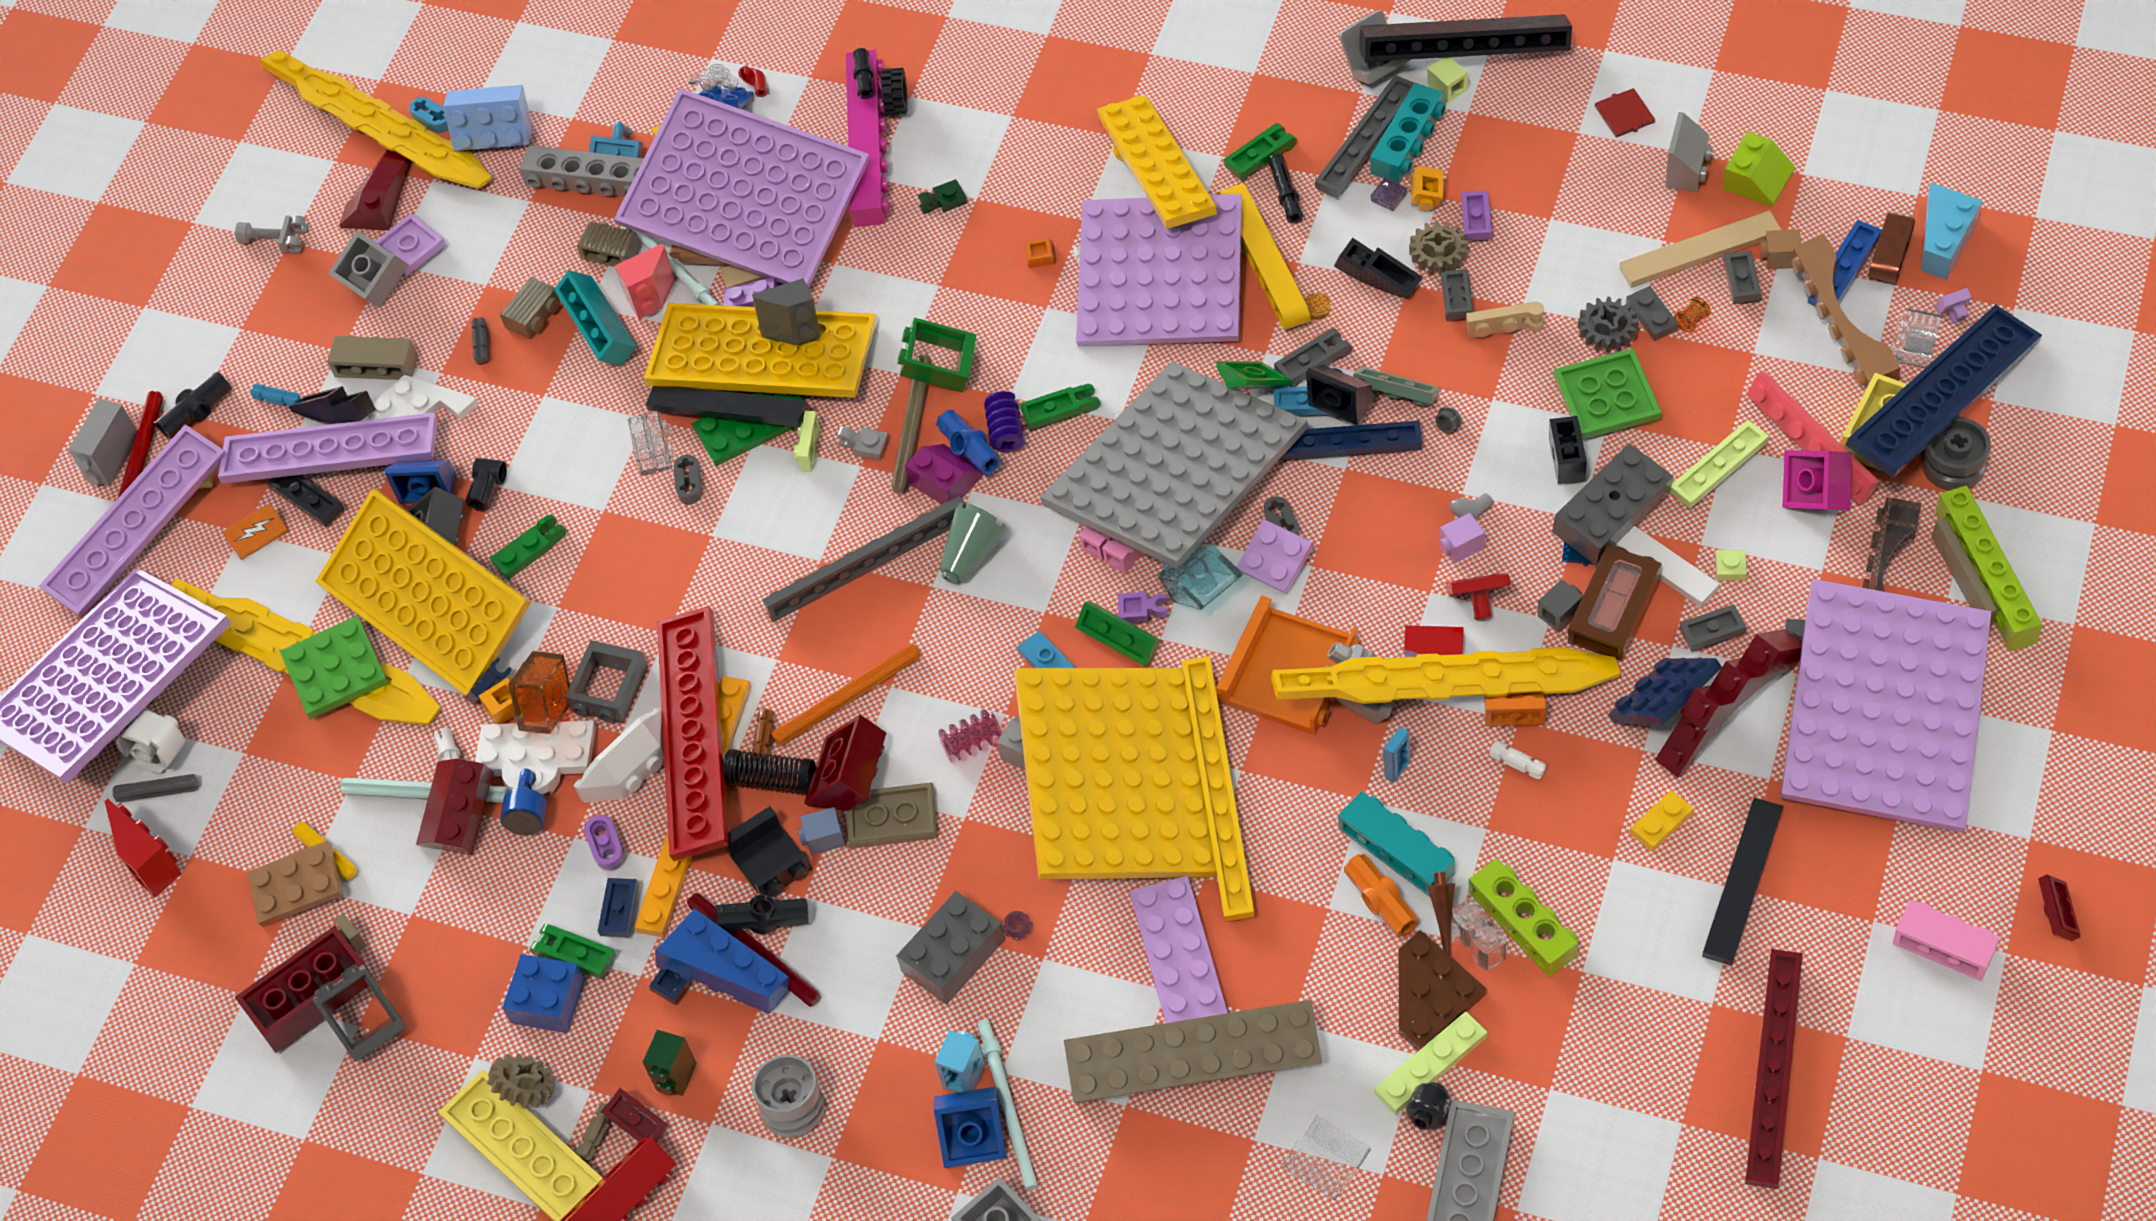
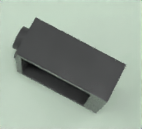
M590 640L565 696L571 711L582 717L587 715L598 717L608 723L613 721L624 723L648 669L643 652ZM596 665L626 672L614 701L583 695Z
M355 964L346 969L341 974L342 979L332 985L331 982H328L315 991L317 996L312 1001L356 1062L405 1029L406 1025L364 965L358 968ZM363 977L390 1018L352 1044L324 1003Z

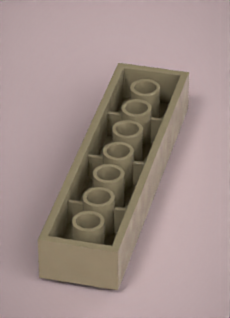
M1312 1000L1064 1040L1072 1097L1075 1104L1322 1063Z

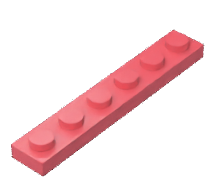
M1766 372L1757 374L1746 395L1800 448L1806 451L1848 452ZM1852 455L1850 496L1860 505L1868 501L1879 480Z

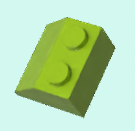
M1747 131L1725 168L1723 190L1773 207L1793 174L1795 165L1773 140Z

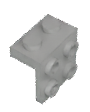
M1379 10L1365 16L1339 33V39L1353 78L1367 84H1375L1381 81L1383 76L1400 70L1403 64L1411 60L1364 61L1359 50L1360 26L1387 24L1384 13Z

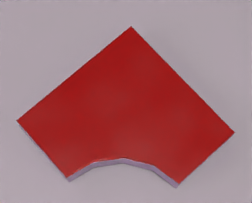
M1405 625L1404 655L1416 657L1417 654L1437 653L1440 656L1463 654L1464 627Z

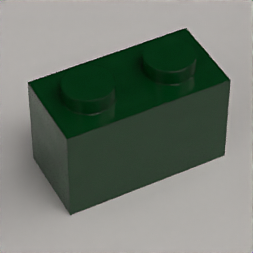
M656 1030L642 1061L655 1089L665 1095L675 1093L683 1096L697 1065L685 1037L661 1030Z

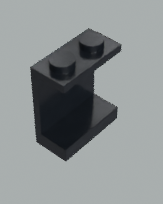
M771 806L728 833L729 846L724 848L758 895L774 897L781 893L784 887L794 881L801 880L813 869L805 851L801 853L780 825L777 814Z

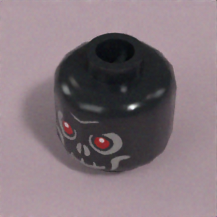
M1435 1082L1422 1083L1414 1089L1406 1105V1114L1418 1129L1435 1130L1440 1128L1445 1122L1452 1100L1442 1085Z

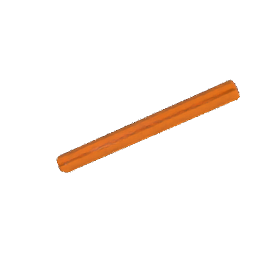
M909 644L778 727L771 733L774 742L778 746L784 745L920 658L918 648L914 644Z

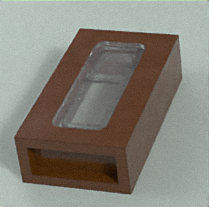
M1606 545L1569 625L1568 643L1601 655L1615 657L1616 660L1623 662L1661 579L1662 563L1650 556H1640L1631 553L1623 547Z

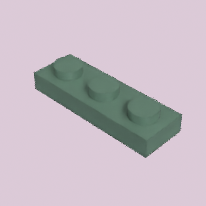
M1362 366L1353 374V377L1362 378L1372 384L1373 391L1386 392L1388 397L1396 399L1402 397L1409 398L1417 405L1426 406L1432 404L1439 395L1440 387Z

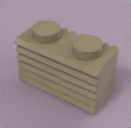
M592 221L589 222L576 245L581 259L613 267L636 256L641 248L637 234L633 230L628 228L617 229L615 226L612 227L604 222L598 224Z
M530 277L500 313L504 327L532 339L536 332L541 331L548 316H551V313H555L559 308L561 301L554 291L555 287L547 285L537 278Z

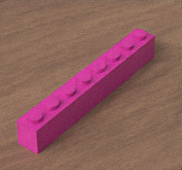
M876 49L867 50L869 51L870 67H872L874 75L872 78L874 95L868 99H861L857 95V82L853 78V70L855 68L853 52L846 53L848 147L868 153L870 156L866 169L850 200V213L854 227L885 224V213H889L888 197H884V193L889 192L887 177L883 176V173L888 172L887 159L883 157V153H887L886 138L882 137V133H886V122L884 117L881 118L884 109L881 98L882 80L880 75L884 65L882 59L878 60Z

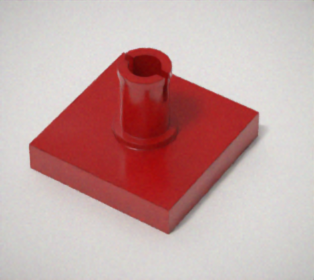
M1507 573L1446 582L1448 594L1465 592L1471 594L1474 619L1492 617L1488 591H1491V588L1511 585L1510 576Z

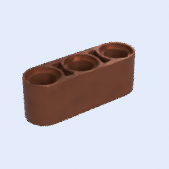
M1891 212L1887 213L1871 261L1869 278L1896 284L1912 236L1915 218Z

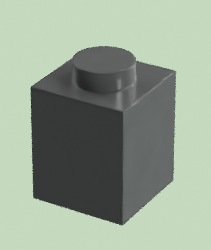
M1561 579L1538 600L1537 616L1560 633L1572 621L1583 597L1581 591L1576 586L1569 585Z

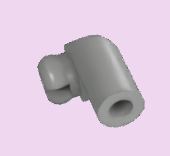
M1484 493L1475 501L1455 498L1450 503V510L1459 517L1471 513L1475 519L1494 502L1487 493Z

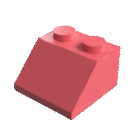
M661 243L615 265L624 295L638 320L663 308L675 281L665 246Z

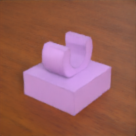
M1964 288L1942 296L1934 306L1938 315L1948 312L1951 321L1956 323L1964 320V316L1968 315L1965 305L1972 297L1968 288Z

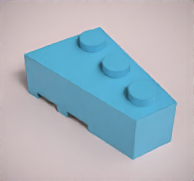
M1930 182L1926 204L1921 271L1947 280L1978 223L1983 200Z

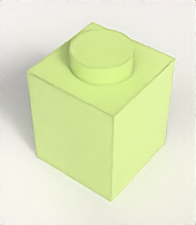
M1442 58L1439 61L1433 62L1427 68L1428 86L1443 91L1444 100L1447 103L1468 90V72L1452 58Z

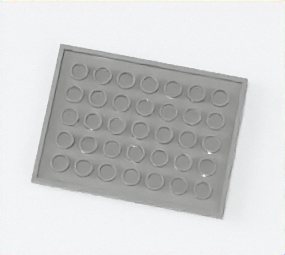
M1172 361L1040 497L1041 505L1179 569L1308 429V422L1306 419L1237 389H1228L1225 384Z

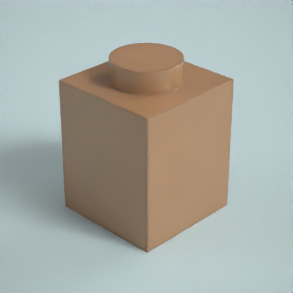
M1800 229L1766 231L1765 242H1760L1761 259H1766V269L1793 268L1791 264L1793 247L1801 244Z

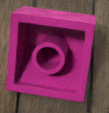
M1784 450L1782 507L1850 510L1852 452Z

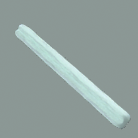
M344 778L341 781V792L343 794L428 798L432 782ZM490 786L486 802L503 803L504 795L508 792L507 787Z

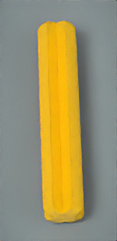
M303 821L298 822L292 829L294 835L308 848L326 841ZM333 847L338 873L345 880H352L358 874V869Z

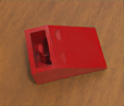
M107 798L104 802L117 855L135 880L156 898L181 875V872L175 865L178 860L168 850V845L158 835L153 837L149 834V828L140 819L135 821L131 818L132 814L123 804L119 803L116 806Z

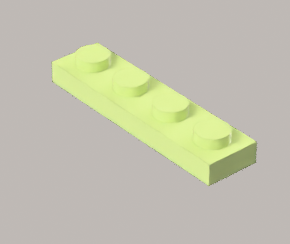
M1747 420L1672 483L1670 494L1691 509L1769 442V435Z
M1464 1012L1375 1087L1374 1094L1397 1115L1406 1107L1416 1086L1422 1083L1436 1082L1488 1037V1032L1467 1012Z

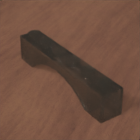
M1886 497L1884 508L1878 507L1875 524L1881 525L1880 532L1873 531L1870 548L1876 549L1875 555H1869L1866 572L1871 573V578H1864L1862 588L1884 592V575L1890 564L1905 548L1914 543L1921 503Z

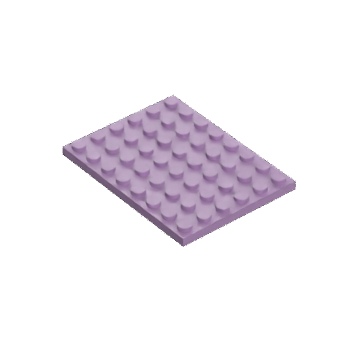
M679 88L614 221L617 225L765 278H774L782 284L804 278L809 288L866 169L870 156L868 153Z
M136 567L0 696V742L67 784L79 774L80 770L88 762L98 756L101 750L113 738L117 737L122 729L137 717L154 698L158 697L175 678L180 676L183 670L195 658L199 657L216 638L220 637L231 622L220 612Z
M1812 579L1780 798L1964 833L1967 824L1991 611Z

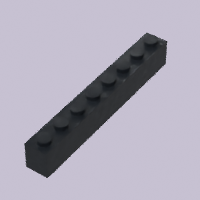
M1565 14L1361 25L1359 50L1365 62L1570 51L1572 25Z

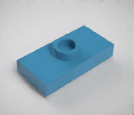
M1040 631L1017 646L1018 652L1033 668H1075Z
M1399 727L1383 748L1382 757L1384 758L1385 778L1393 783L1394 781L1396 782L1410 763L1409 731L1402 727Z

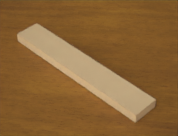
M1769 210L1622 261L1619 268L1630 288L1719 258L1724 256V254L1733 253L1760 242H1765L1766 231L1782 229Z

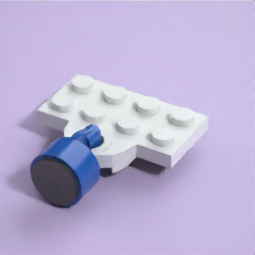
M594 720L484 724L481 726L475 762L484 763L494 772L493 777L502 776L508 792L503 798L500 822L508 831L519 835H530L543 828L547 809V800L543 794L547 792L553 793L558 786L561 774H581L591 764L596 733Z

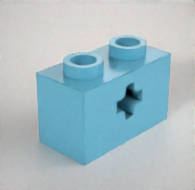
M949 1030L934 1062L942 1088L955 1093L975 1090L985 1068L979 1042L975 1036L968 1032L960 1031V1033Z

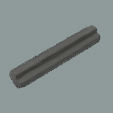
M195 774L116 785L113 787V798L116 802L195 791L198 789V778Z

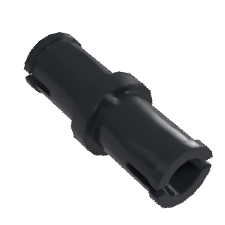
M858 48L853 51L855 65L853 78L857 82L858 97L868 99L874 95L872 87L873 69L869 63V51L865 48Z

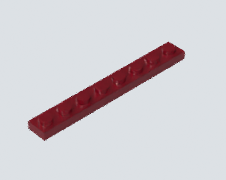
M1771 949L1745 1178L1746 1185L1778 1189L1803 953Z

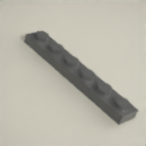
M1397 75L1392 78L1315 180L1316 189L1336 198L1341 195L1376 148L1414 82Z

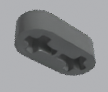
M682 455L674 462L675 489L679 501L686 505H692L702 497L701 471L694 456ZM690 466L689 474L685 475V467ZM691 484V493L686 494L687 485Z
M1278 496L1267 499L1264 503L1265 520L1280 527L1285 526L1288 531L1299 536L1298 523L1286 499ZM1277 508L1281 511V517H1278L1272 509Z

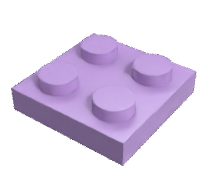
M412 213L375 241L409 264L403 273L406 277L446 246L442 237Z
M1263 519L1236 569L1282 593L1288 594L1314 544Z

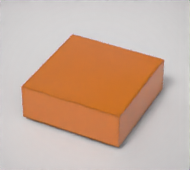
M1051 238L1024 242L1028 268L1055 264Z

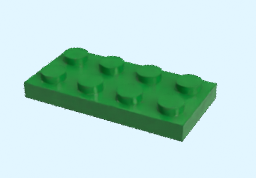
M752 393L754 395L803 400L797 394ZM703 417L691 423L694 432L715 467L796 428L794 426Z

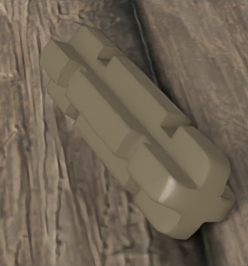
M600 1103L595 1111L597 1116L596 1118L592 1117L582 1137L584 1142H580L575 1151L584 1161H591L596 1153L594 1148L595 1146L599 1147L609 1127L607 1122L610 1120L601 1114L602 1109L607 1103Z

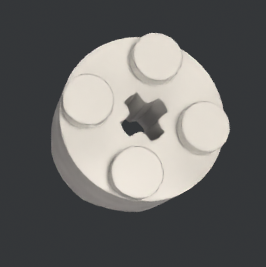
M145 707L124 728L116 740V745L126 758L129 754L137 760L134 764L152 773H161L163 769L166 770L184 746L186 739L177 728L179 725L177 720L169 715L162 717Z

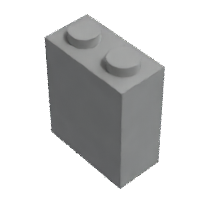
M98 399L68 449L75 464L83 473L84 479L94 485L103 484L110 486L132 450L137 429L122 404Z

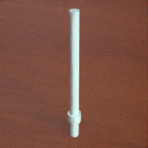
M634 231L638 239L648 249L659 245L651 236ZM667 253L673 274L692 291V296L698 302H703L705 305H720L710 295V290L706 286L699 284Z
M983 1019L977 1023L983 1042L981 1044L982 1053L989 1062L1025 1189L1031 1191L1036 1189L1038 1185L999 1056L1002 1053L999 1041L994 1039L989 1020Z

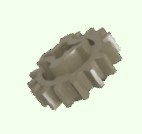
M1435 221L1432 227L1425 223L1424 230L1417 228L1416 236L1410 237L1409 255H1411L1412 263L1418 262L1419 270L1427 267L1428 274H1431L1433 270H1437L1439 275H1441L1440 272H1443V269L1453 271V265L1461 267L1462 260L1467 258L1468 241L1465 240V233H1459L1458 226H1454L1452 229L1449 228V222H1446L1444 226H1440L1439 222Z
M517 1053L516 1058L505 1054L504 1059L498 1057L495 1064L492 1063L487 1084L492 1086V1093L501 1094L499 1100L506 1099L510 1101L511 1106H514L517 1102L525 1109L527 1104L538 1108L539 1103L546 1104L548 1098H551L556 1078L550 1076L551 1069L542 1068L544 1062H536L532 1056L523 1059L519 1053Z

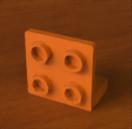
M1542 692L1511 693L1507 696L1486 697L1484 695L1485 726L1545 725L1546 703L1544 693Z

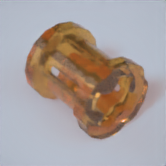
M1694 296L1689 301V305L1683 311H1678L1674 318L1682 330L1688 333L1693 332L1696 329V324L1702 318H1707L1711 315V308L1704 299Z

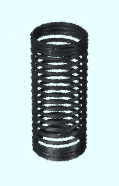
M729 749L723 761L725 786L751 787V789H766V791H781V793L791 792V794L796 793L797 795L801 794L804 796L807 795L816 768L814 759L810 758L801 759L799 757L797 759L791 756L786 757V755L782 757L781 755L776 756V754L767 755L766 753L761 754V752H746V750L742 752L738 749ZM732 759H733L732 771H731V776H730L731 763H732ZM782 772H783V778H782V779H783V782H782V784H781L780 781H781ZM787 772H788V782H787V785H786L785 781H786ZM792 773H793V783H792V786H791V783H790V782H791ZM798 773V784L796 786V779Z

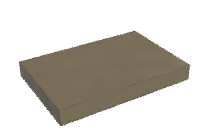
M933 782L872 789L869 799L864 804H859L846 811L848 845L850 849L937 839Z

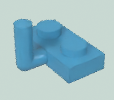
M616 122L612 138L591 136L589 152L641 158L643 143L622 139L623 136L630 137L632 130L625 124Z

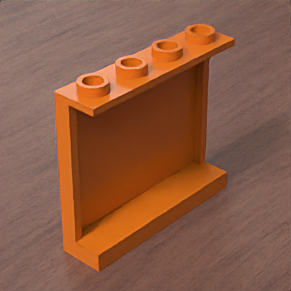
M1261 595L1217 684L1218 703L1315 735L1319 726L1325 725L1329 714L1327 708L1330 702L1334 703L1336 701V698L1334 700L1330 697L1277 700L1271 680L1272 670L1323 668L1327 665L1331 667L1336 665L1337 663L1330 660L1327 656L1330 647L1337 642L1349 647L1356 643L1361 645L1362 640L1358 638V626L1354 625L1351 632L1347 633L1274 609L1272 598Z

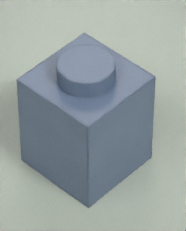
M835 807L800 817L803 828L798 829L802 846L808 845L811 855L845 846Z

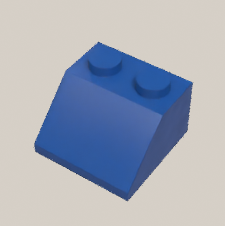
M435 459L433 461L395 462L385 469V475L399 504H414L434 487L454 495L457 475L450 460Z
M996 1086L934 1096V1115L944 1168L1006 1158Z

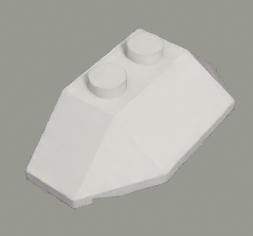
M655 708L652 712L638 718L594 759L584 772L582 779L577 780L573 785L582 802L625 799L630 793L637 791L649 775L661 768L664 762L661 710Z

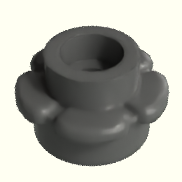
M1450 407L1441 408L1435 418L1437 427L1447 434L1452 431H1458L1462 424L1459 412Z

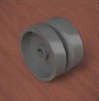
M1958 417L1925 448L1922 457V470L1927 479L1938 488L1948 491L1966 485L1969 489L1976 486L1985 474L1991 450L1990 437L1985 428L1973 420Z

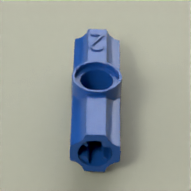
M946 410L942 415L938 416L936 425L950 441L951 450L955 455H964L983 475H991L996 469H999L1002 460L987 444L986 435L982 430H973L954 410Z

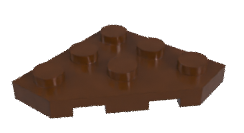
M1421 930L1398 949L1399 1034L1419 1051L1464 1012H1468L1487 994V988Z

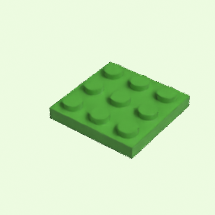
M1634 348L1554 369L1553 376L1570 416L1578 415L1582 440L1661 419L1662 412Z
M358 616L280 650L309 720L389 684Z

